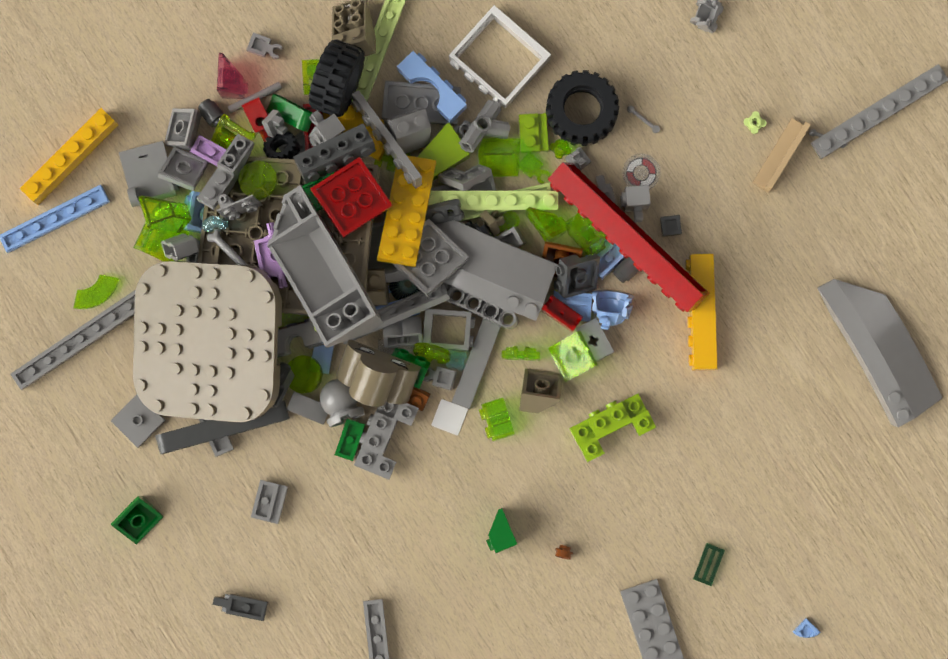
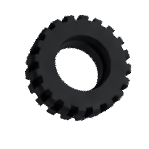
M338 39L331 40L328 43L316 66L310 86L309 105L313 109L329 115L335 114L336 117H341L346 113L353 99L352 94L358 88L364 67L365 53L362 48Z
M578 70L572 71L570 75H563L561 80H557L553 88L550 89L546 103L547 122L553 128V133L559 135L562 141L566 142L567 140L571 142V145L575 146L576 144H581V146H587L589 143L596 144L600 139L603 140L607 137L608 133L614 128L619 113V98L615 94L614 86H610L608 84L609 80L605 77L603 79L599 77V73L594 72V74H590L589 70H583L582 73H578ZM577 92L593 95L600 104L598 118L593 123L586 125L572 122L566 116L564 109L565 102L570 95Z

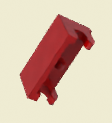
M553 295L550 296L541 309L543 313L572 333L583 319L582 315Z

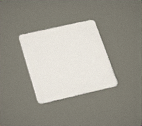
M441 399L431 425L458 435L468 409Z

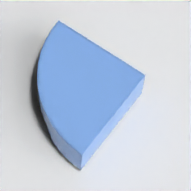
M807 618L792 631L795 635L803 638L815 637L820 633Z

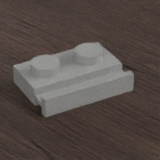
M260 480L251 518L279 524L288 486Z

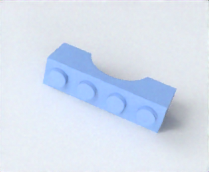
M412 51L397 66V71L410 84L419 81L432 84L440 95L437 111L451 124L467 109L466 99L460 93L456 94L452 90L453 86L446 79L443 81L439 77L440 73L433 66L430 68L425 63L427 60L422 54H416Z

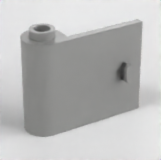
M163 141L119 152L128 185V197L132 207L177 196V191H180L178 185L158 178V173L168 158Z

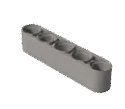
M444 282L450 296L447 302L509 330L514 329L518 325V317L514 312ZM461 292V298L457 301L453 300V294ZM475 299L478 300V307L470 308V302ZM489 308H496L494 316H487ZM512 315L514 318L513 322L508 325L505 324L504 318Z

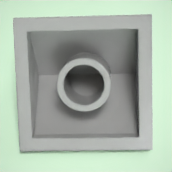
M173 108L164 145L190 151L196 141L201 120L200 112L197 109Z

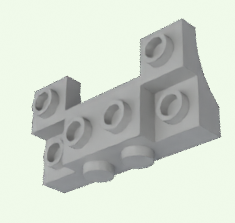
M388 402L378 407L375 414H371L368 419L367 425H369L367 433L363 432L359 442L362 445L354 466L390 480L397 462L384 457L386 448L397 422L400 421L412 426L419 408L408 403L399 405Z

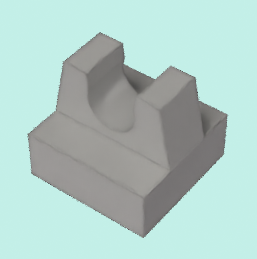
M273 109L262 121L265 131L270 137L274 138L276 134L284 135L288 130L284 124V119L277 110Z
M578 147L565 157L567 163H573L580 171L591 163V160L581 147Z

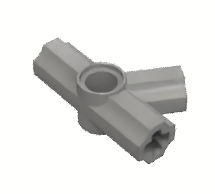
M488 100L475 120L470 124L469 129L459 142L464 151L472 153L484 136L500 139L508 138L510 132L509 123L495 120L502 110L496 101Z

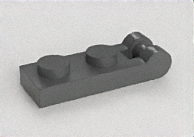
M459 199L428 205L425 221L430 219L436 225L452 220H463L465 215L463 210L460 209L461 203Z

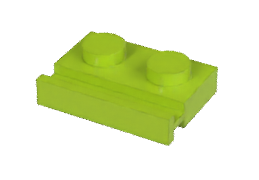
M546 113L519 114L521 153L548 152Z

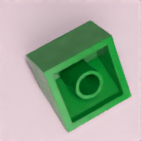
M502 508L498 509L488 534L489 539L486 540L490 551L494 550L495 553L517 545Z

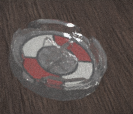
M644 153L631 156L625 162L622 170L623 179L628 187L649 185V190L657 184L661 174L658 162L651 155Z

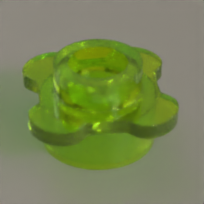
M558 139L554 144L551 143L549 145V149L554 152L557 159H562L564 155L571 153L568 142L563 139Z

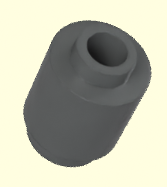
M206 99L198 106L201 116L210 127H219L224 123L226 115L214 101Z
M628 257L615 267L616 270L613 274L619 281L624 283L629 281L639 270L633 265L634 261Z

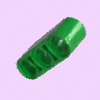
M273 93L266 112L270 113L273 109L280 112L284 122L299 130L308 132L312 124L309 117L313 112Z

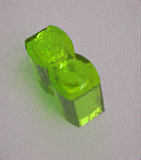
M504 398L481 404L482 409H479L481 419L487 422L488 427L485 428L488 439L492 438L494 442L515 435Z

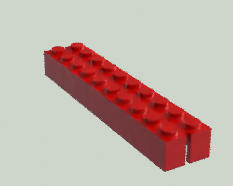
M562 162L548 178L551 182L550 186L559 193L560 191L565 195L564 200L571 206L574 204L579 209L577 212L586 219L588 217L593 222L591 225L598 232L602 231L607 235L605 239L612 245L616 244L620 248L619 252L625 258L630 257L634 261L633 265L641 272L644 271L648 275L647 279L652 284H658L662 288L661 292L667 298L672 297L676 301L675 305L682 312L695 310L710 294L573 163Z

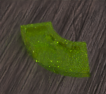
M99 275L97 282L92 287L85 290H77L73 308L85 310L101 305L112 296L118 286L119 278Z

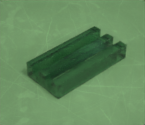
M706 543L693 580L712 586L725 550ZM710 548L712 549L702 578H699L698 576ZM717 551L719 553L715 561L713 570L711 572L710 578L707 581L706 577L709 572L715 553Z

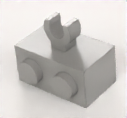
M317 110L309 117L316 125L309 134V140L313 147L345 131L344 126L335 114L324 120L321 113Z
M649 185L625 187L624 192L621 193V207H624L625 212L634 211V222H642V210H648L651 204Z

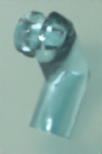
M210 216L202 223V229L205 232H212L215 227L225 230L228 226L227 220L216 216Z

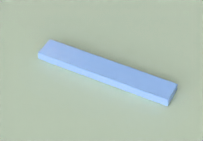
M100 184L0 234V240L6 252L10 253L110 203V200Z

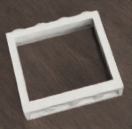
M495 5L449 54V63L453 68L462 70L465 73L464 77L471 83L474 81L478 84V89L486 95L488 93L493 97L492 101H496L500 107L503 106L505 109L551 59V54ZM493 19L540 59L506 99L459 59L460 55Z

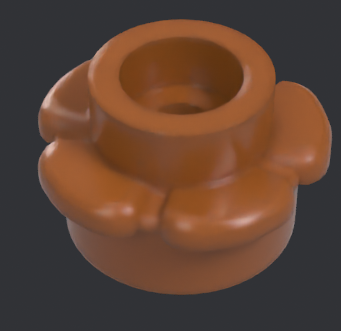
M560 545L559 548H555V556L562 559L570 560L571 554H574L570 552L571 547Z

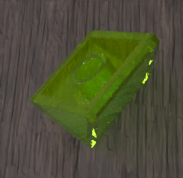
M520 138L482 139L478 151L479 165L491 168L493 177H519Z

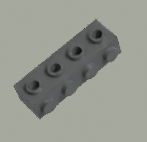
M361 124L295 155L293 158L302 178L307 184L317 181L326 174L335 172L359 157L371 155L376 149L365 125Z

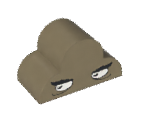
M350 339L347 342L336 376L341 383L350 387L349 394L351 397L364 405L380 407L385 405L386 402L401 405L409 401L421 367Z

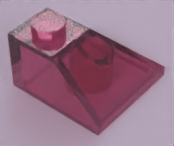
M219 53L217 92L222 99H244L245 94H248V83H246L244 77L223 53Z

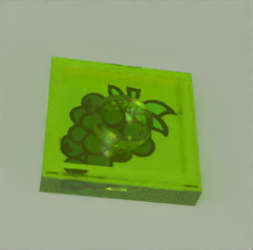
M577 331L548 348L565 382L598 365L581 331Z

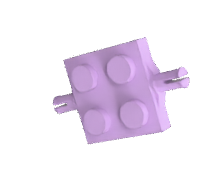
M270 222V224H266L269 235L254 241L259 268L267 272L270 278L278 277L279 288H284L288 286L285 274L267 247L268 241L272 238L274 232V222Z

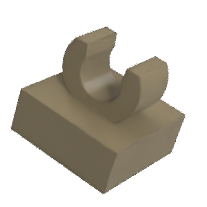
M486 210L482 212L480 216L483 224H487L492 235L495 237L501 233L498 226L505 223L504 217H500L497 210L493 211L491 215Z

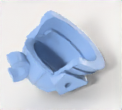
M610 290L592 292L594 300L592 311L594 314H597L599 323H602L601 329L609 330L610 326H616L625 319H629L633 305L630 304L635 297L634 295Z

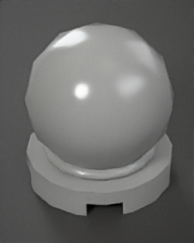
M338 379L328 382L322 388L320 394V403L323 410L331 415L326 420L330 428L344 424V419L352 418L355 420L365 415L363 407L356 406L357 401L349 394L350 387L344 385Z

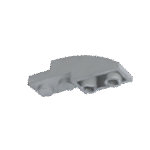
M240 134L236 135L218 161V168L198 195V202L215 210L219 204V196L222 194L228 195L239 178L253 149V141Z

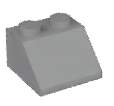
M416 109L383 121L385 127L405 154L426 147L430 143L431 126L426 109Z

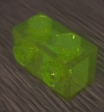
M577 213L565 222L568 235L588 256L600 253L606 248L604 234L601 231L598 232L591 225L592 221L588 217L585 219Z

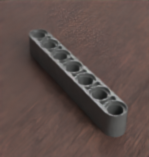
M285 400L281 402L279 408L272 407L262 417L251 421L227 422L209 420L158 434L155 438L160 455L224 438V436H231L288 420L290 417L288 410H286Z

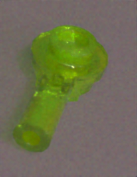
M507 211L502 215L505 223L498 227L501 233L505 229L509 230L512 227H518L520 223L518 214L513 211Z

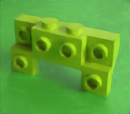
M639 394L618 404L615 400L606 405V410L600 412L598 409L588 414L590 418L569 428L587 462L605 454L598 441L599 439L630 423L634 426L638 436L656 428Z

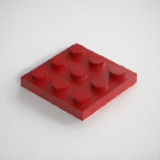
M360 157L310 188L343 238L392 207L391 202Z

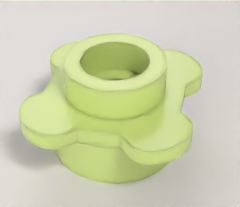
M757 111L752 112L749 118L744 119V125L748 127L752 134H757L758 130L767 124L766 120L762 119Z

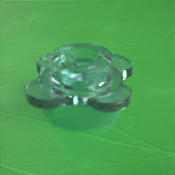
M454 350L449 351V361L446 363V366L449 369L457 368L459 371L464 370V361L467 358L466 353H458Z

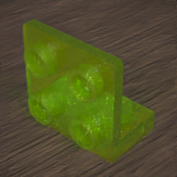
M149 214L133 248L163 262L174 261L172 258L168 259L164 255L161 241L183 233L188 236L189 232L156 215Z

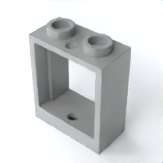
M426 309L422 347L469 352V347H473L474 336H470V329L475 326V317H471L472 312ZM433 315L466 317L464 345L431 343Z

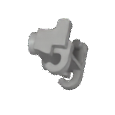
M697 0L696 5L699 7L696 16L691 18L690 23L698 26V29L705 32L714 33L717 29V17L724 9L722 3L718 0Z

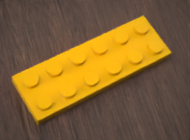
M407 156L422 176V185L415 189L412 183L408 184L405 180L404 172L396 167L389 198L392 207L386 213L377 261L416 267L436 160Z

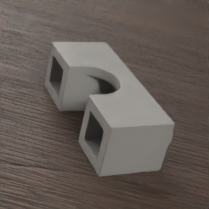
M310 318L304 320L305 323L299 325L292 323L286 325L287 328L280 330L278 328L277 358L291 354L290 343L298 336L302 337L305 347L309 349L324 345L318 332L314 331V325Z

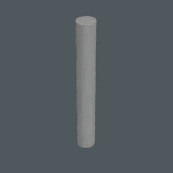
M277 82L228 106V108L233 113L241 109V105L258 97L262 99L282 89V87Z

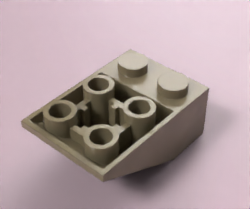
M351 0L333 6L332 40L338 39L360 47L364 51L365 56L376 53V37L368 0Z

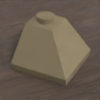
M525 369L519 411L538 414L559 403L563 374Z

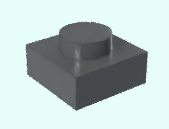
M680 215L660 217L662 237L682 234Z

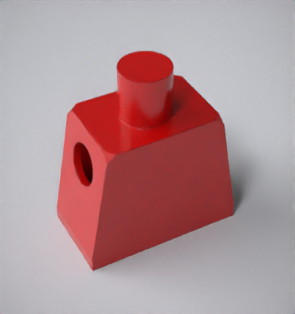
M258 97L241 106L255 134L260 133L263 141L267 142L265 139L267 137L270 138V136L267 135L263 125H258L257 120L260 118L264 120L268 114Z

